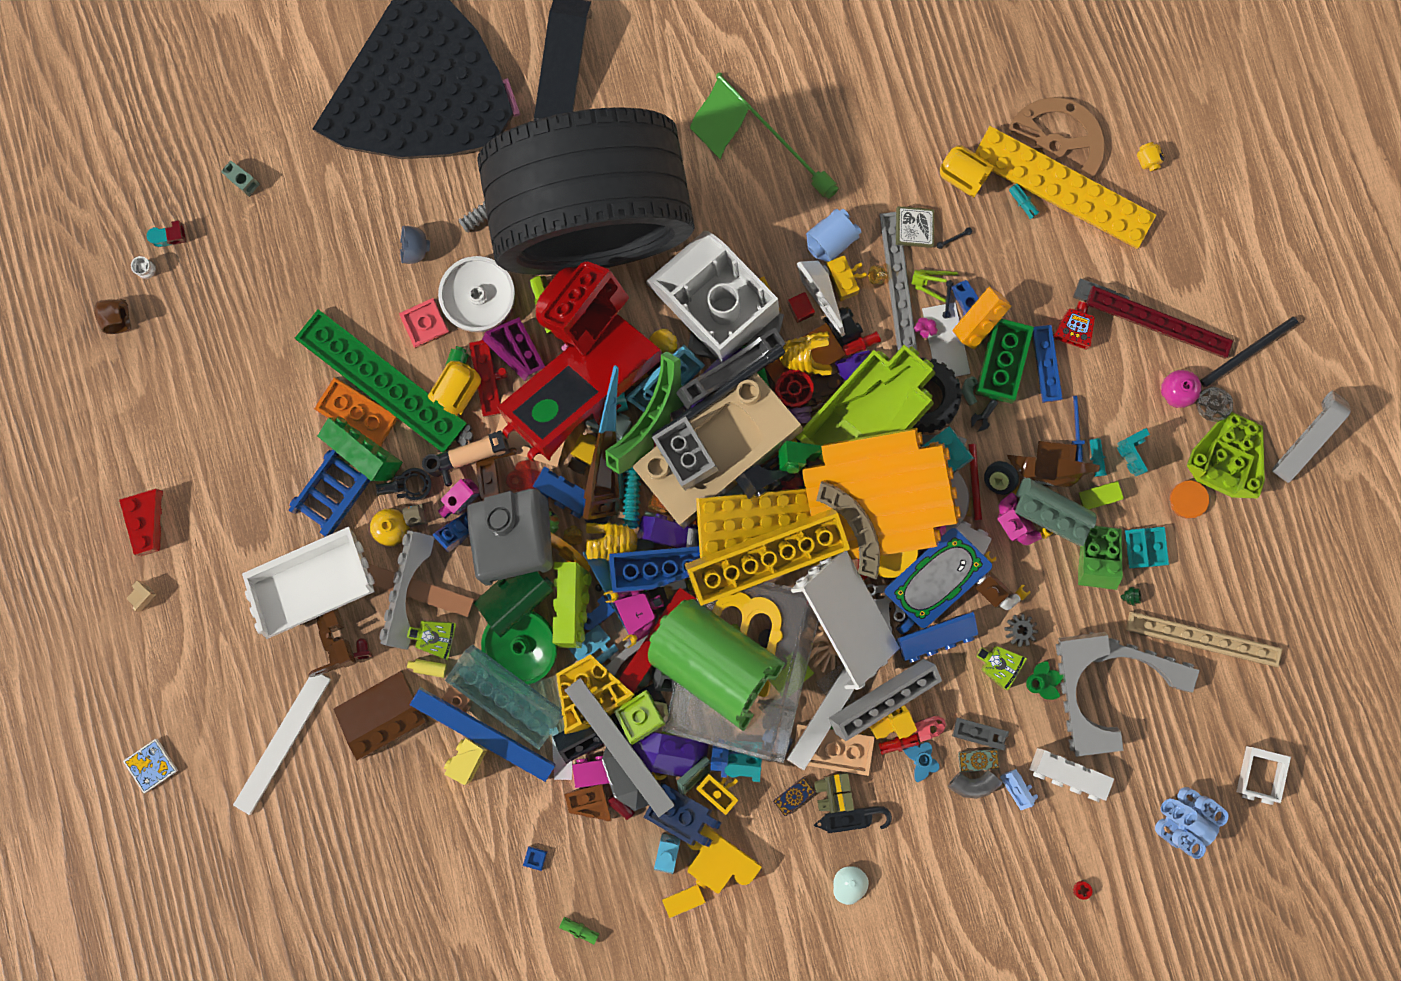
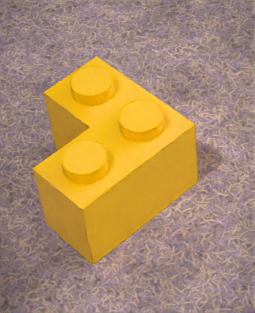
M905 705L870 726L871 732L876 739L885 738L892 732H895L899 739L909 737L917 731L910 712Z

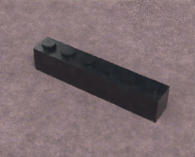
M654 684L634 693V696L631 698L633 699L647 690L653 701L667 704L663 693L656 691ZM615 713L609 716L621 733L624 734ZM592 727L565 734L562 731L552 736L557 750L566 764L604 744Z

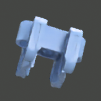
M1183 787L1178 793V800L1170 798L1162 803L1160 810L1166 816V819H1161L1156 823L1155 831L1170 845L1180 848L1195 859H1199L1204 856L1206 847L1216 839L1220 826L1227 823L1229 815L1214 800L1201 796L1189 787ZM1187 795L1193 799L1192 802L1188 800ZM1221 812V818L1215 821V815ZM1165 826L1171 831L1170 833L1165 832ZM1198 844V851L1192 853L1193 846Z

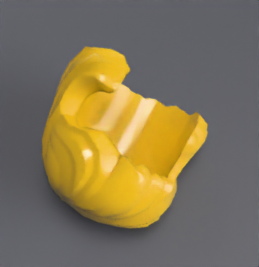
M660 329L651 334L649 340L661 349L662 354L665 352L675 353L678 340L671 331Z

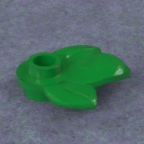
M1048 661L1041 662L1035 666L1033 674L1027 678L1026 687L1032 693H1039L1044 699H1057L1060 697V694L1055 687L1062 681L1063 675H1060L1058 671L1049 670ZM1034 680H1037L1039 682V685L1037 687H1034L1032 685V682Z

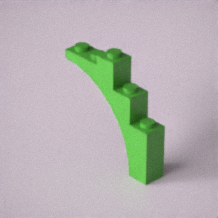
M669 352L661 354L658 382L646 410L638 422L621 440L605 450L606 466L618 474L630 469L654 449L652 434L670 423V414L685 406L677 395L679 389L683 387L681 385L680 359Z

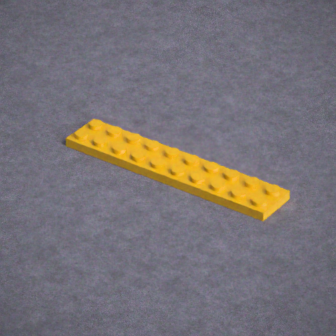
M991 126L988 127L975 151V154L994 166L992 172L1014 184H1018L1023 189L1136 249L1140 247L1156 217V214Z

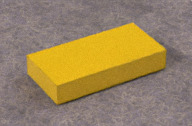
M698 884L662 899L669 918L706 903Z

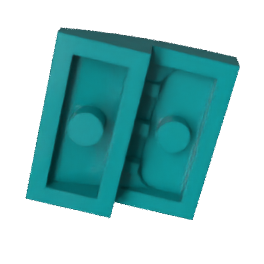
M1165 527L1125 530L1129 569L1169 565Z

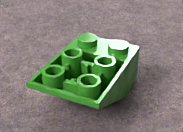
M1095 526L1090 529L1084 546H1080L1078 585L1117 590L1123 579L1122 530Z

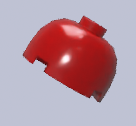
M800 370L784 372L775 385L776 396L786 407L791 409L806 406L814 393L813 382L810 376Z

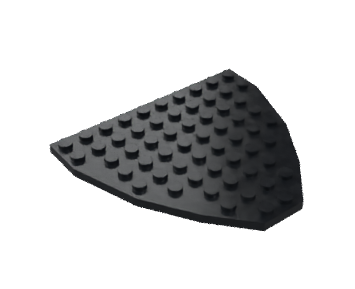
M392 0L317 120L313 131L348 150L397 159L451 157L481 150L490 140L505 131L514 114L501 74L478 30L450 0Z

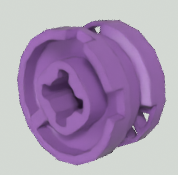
M812 406L788 409L799 423H807L812 419L810 417Z

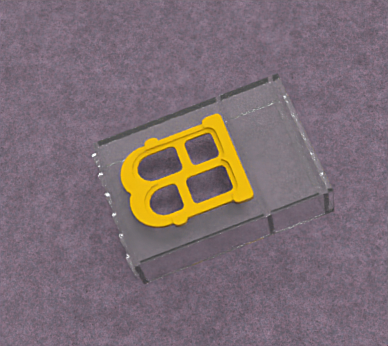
M765 581L703 605L719 617L725 608L730 606L737 607L742 613L740 631L746 636L751 619L759 613L767 614L771 618L772 629L766 650L786 664L776 680L768 679L749 709V711L754 713V716L744 731L675 682L668 708L669 716L663 727V732L764 760L784 763L819 621L803 591L792 593L790 590L792 587L779 586Z

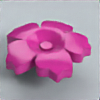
M927 318L918 319V323L914 327L915 331L920 332L923 338H928L929 334L931 336L936 335L938 331L935 321L932 319L928 320Z

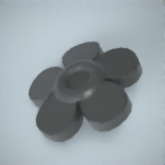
M466 425L456 438V442L460 443L461 446L467 445L468 440L473 439L474 434L471 432L472 427L470 425Z

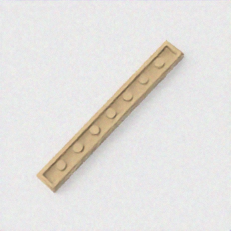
M1129 612L1125 630L1273 667H1279L1283 648L1135 612Z

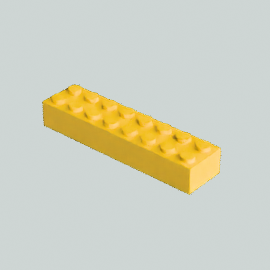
M832 508L685 564L697 600L702 606L850 550L838 512Z

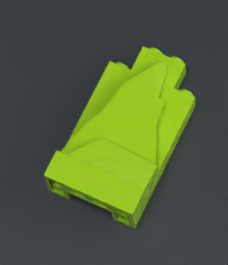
M903 345L889 362V358L882 351L878 354L873 350L806 424L803 431L796 438L801 443L822 446L827 443L911 429L934 404L931 400L933 396L925 389L921 391L925 384L934 376L935 372L932 369L934 365L926 358L924 360L918 357L920 353L912 346L908 348ZM821 454L818 458L824 462L823 454Z

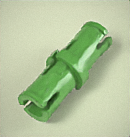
M565 916L559 926L560 929L569 932L578 939L579 937L592 945L595 944L600 934L588 929L583 923L579 924Z

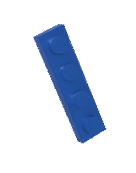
M1052 325L1036 326L1033 329L1032 337L1042 403L1061 401L1062 392Z

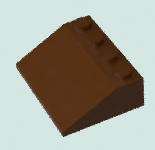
M402 671L333 708L346 742L356 761L367 757L429 722L425 713L410 706L415 694Z

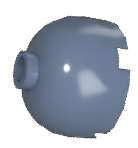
M402 226L400 243H402V249H400L401 263H418L425 257L426 251H430V240H426L425 233L421 229L414 226Z

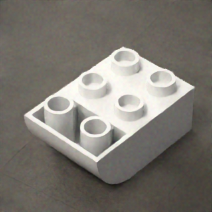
M703 231L646 281L647 285L721 363L731 357L779 314L778 298L725 243L709 231Z

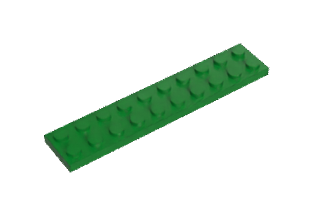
M317 309L294 338L442 453L449 449L467 425L457 415L444 410V407L437 400L433 403L428 398L429 394L319 309Z

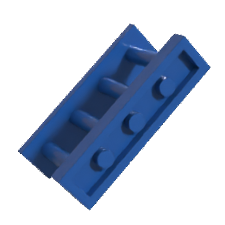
M333 449L327 451L324 455L323 463L300 495L294 497L290 502L289 506L291 507L288 510L294 514L300 510L321 525L320 528L322 529L319 533L325 537L334 533L371 481L361 472L356 471L339 459V454ZM332 464H335L354 478L355 483L352 488H347L326 473ZM321 479L343 494L344 499L341 503L336 504L315 489ZM309 495H312L332 509L333 514L329 519H324L304 505Z

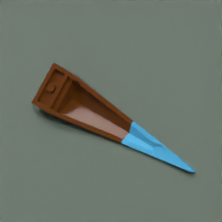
M615 365L612 371L583 497L586 499L583 518L587 520L617 515L620 499L618 473L606 466L605 450L616 444V403L619 368Z

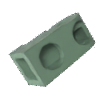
M231 160L221 171L247 196H250L260 185L254 177Z

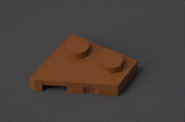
M603 784L564 794L570 814L608 822L612 821Z

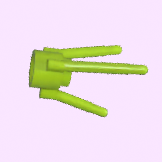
M915 269L911 283L916 285L915 289L921 290L942 302H946L945 298L923 287V285L927 286L928 280L947 282V279L929 275L957 276L958 272Z

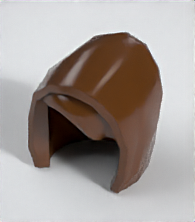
M107 299L96 302L94 314L102 332L106 334H119L131 330L126 300Z

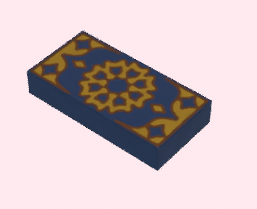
M802 777L775 798L773 802L782 814L787 816L816 792L806 779Z

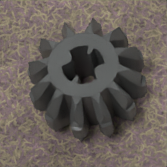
M1020 614L1019 618L1017 615H1013V621L1007 620L1011 627L1004 628L1005 631H1010V634H1007L1005 637H1013L1010 643L1015 644L1017 642L1018 647H1022L1023 642L1026 646L1030 645L1029 639L1032 641L1036 640L1032 633L1037 634L1038 630H1033L1032 627H1035L1037 623L1030 624L1031 616L1025 620L1024 614ZM1018 626L1025 628V631H1023L1024 635L1022 633L1018 634L1017 630L1020 629Z

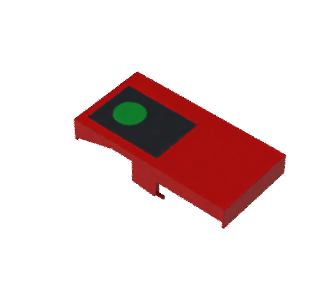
M617 314L585 356H582L576 347H568L497 406L507 423V426L502 431L503 435L508 439L509 434L512 431H516L533 447L527 453V457L532 462L537 454H542L550 461L552 455L571 432L588 416L592 414L597 425H600L614 365L619 368L618 397L661 361V349ZM618 404V405L616 406V411H617L622 405Z

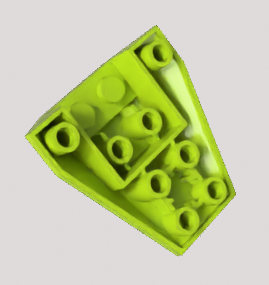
M1227 410L1191 452L1187 467L1195 480L1232 498L1258 499L1265 482L1263 426Z

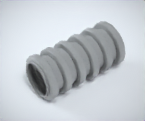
M484 202L483 205L479 204L477 209L474 208L473 212L469 211L467 216L463 215L464 218L458 219L466 232L469 233L470 229H475L474 226H479L480 222L483 223L485 222L484 219H487Z

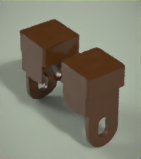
M338 608L303 623L306 624L317 619L319 636L324 650L329 654L330 662L327 665L312 670L308 675L309 677L319 676L341 667L346 668L356 664L350 642L344 638H334L332 632L344 628Z

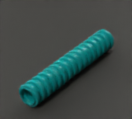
M631 467L624 471L626 473V476H624L626 488H624L625 494H623V497H625V500H623V503H625V506H623L625 518H623L624 524L622 525L636 529L640 526L638 524L640 521L638 518L640 515L638 504H640L639 498L641 497L639 494L641 491L639 488L641 486L639 482L641 477Z

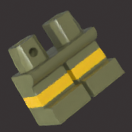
M847 772L824 776V779L814 782L816 793L824 791L827 793V799L817 800L819 811L835 813L854 810Z

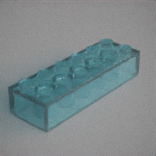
M473 644L463 652L445 679L447 683L538 750L546 743L563 718L559 707Z

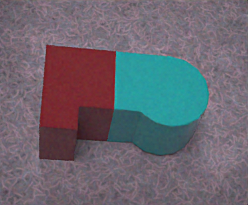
M177 220L171 222L172 227L162 229L153 227L147 232V240L156 247L187 243L184 224Z

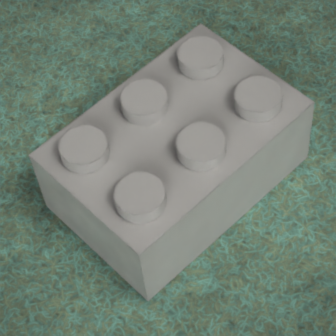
M686 416L652 437L685 491L718 471L717 466Z

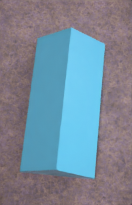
M682 345L672 354L680 359L682 386L686 385L705 366L685 345ZM661 365L625 397L643 412L653 396Z

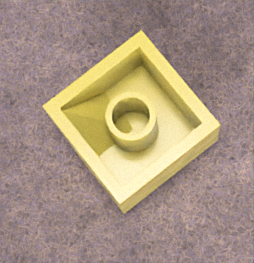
M469 738L461 739L456 748L458 751L457 755L449 758L444 766V769H446L444 775L463 785L471 783L488 750Z

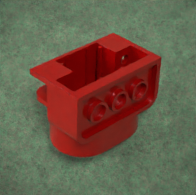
M586 261L577 268L567 267L556 274L538 298L536 318L542 327L551 330L567 346L576 347L580 354L585 356L627 302L629 296L609 269Z

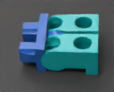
M724 739V745L713 744L711 771H721V777L727 778V775L729 777L745 776L752 777L754 782H760L763 742H730V739Z

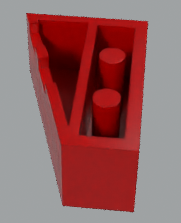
M152 489L119 500L134 555L145 556L160 551V519L162 515L161 501L163 490Z

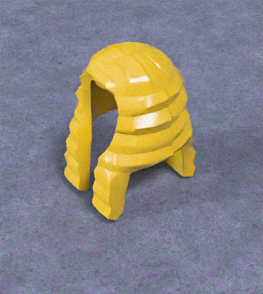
M828 331L813 333L806 337L795 338L785 342L786 344L783 346V349L786 353L780 357L784 367L789 370H800L809 374L813 372L815 375L832 374L833 368L831 365L816 363L811 355V349L829 345Z
M610 522L606 524L586 523V533H606L605 537L598 540L586 539L587 559L602 558L609 561V554L636 551L637 535L628 526L617 525L616 523L611 524Z

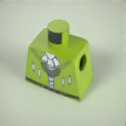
M421 621L420 628L409 627L407 638L417 640L415 648L448 660L456 623Z
M998 646L994 647L992 652L981 647L976 655L977 658L985 662L981 670L1004 690H1009L1027 660L1023 656Z

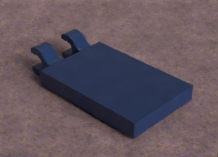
M661 783V787L675 806L660 817L649 806L643 818L694 846L697 841L703 846L710 847L713 840L700 833L705 823L712 828L719 829L722 822L709 816L712 811L686 795H682L665 783Z

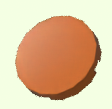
M1184 481L1177 484L1169 496L1172 510L1178 516L1185 519L1196 518L1202 515L1209 505V495L1206 488L1196 481Z

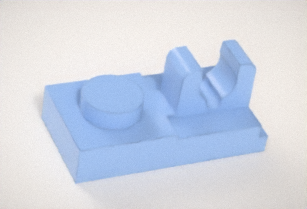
M1016 769L1000 776L1020 810L1035 805L1034 802L1038 795H1031L1029 790L1032 786H1026L1022 776Z

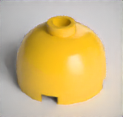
M393 508L377 512L372 517L370 523V532L373 538L379 544L388 547L401 544L404 535L409 531V526L405 523L403 513Z

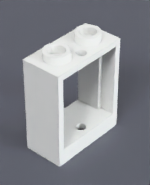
M1246 746L1236 792L1242 793V798L1254 800L1255 797L1262 798V803L1273 805L1274 802L1281 803L1291 757ZM1253 756L1278 762L1271 796L1246 789Z

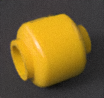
M1154 142L1142 145L1137 152L1141 168L1144 170L1149 169L1150 172L1160 169V164L1165 160L1160 145L1154 144Z

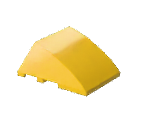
M591 654L556 674L565 734L591 727L565 692V689L579 678L584 681L609 716L614 714L615 709L630 701L634 696L629 689Z

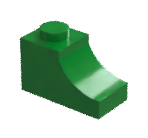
M785 441L778 449L780 470L787 471L788 473H798L806 465V462L815 461L822 454V447L820 445Z

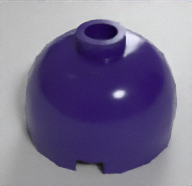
M871 351L855 353L847 359L842 358L835 362L840 376L847 380L869 356Z

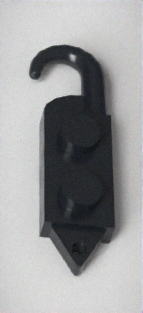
M884 806L857 808L852 811L824 813V816L814 826L827 831V833L862 829L870 826L873 814L882 813L886 816V822L880 826V829H885L891 824L892 815L889 809Z

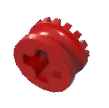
M1078 881L1074 885L1073 893L1079 899L1087 900L1092 896V887L1087 882ZM1083 885V887L1088 888V891L1085 892L1086 895L1078 893V890L1081 889L1080 886Z

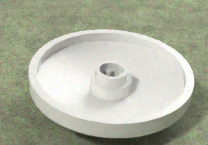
M471 256L461 259L449 267L441 279L438 297L443 313L452 324L469 332H485L496 328L509 316L515 302V288L507 270L498 266L495 260L482 256Z

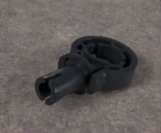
M410 468L404 471L402 475L394 476L396 481L376 484L377 496L395 493L397 494V499L406 498L410 501H420L426 498L432 486L429 475L419 468ZM412 472L421 473L426 477L424 479L422 475L419 476L424 482V487L421 491L424 492L428 488L423 495L420 492L412 493L406 488L408 479L418 476L417 473L411 474Z

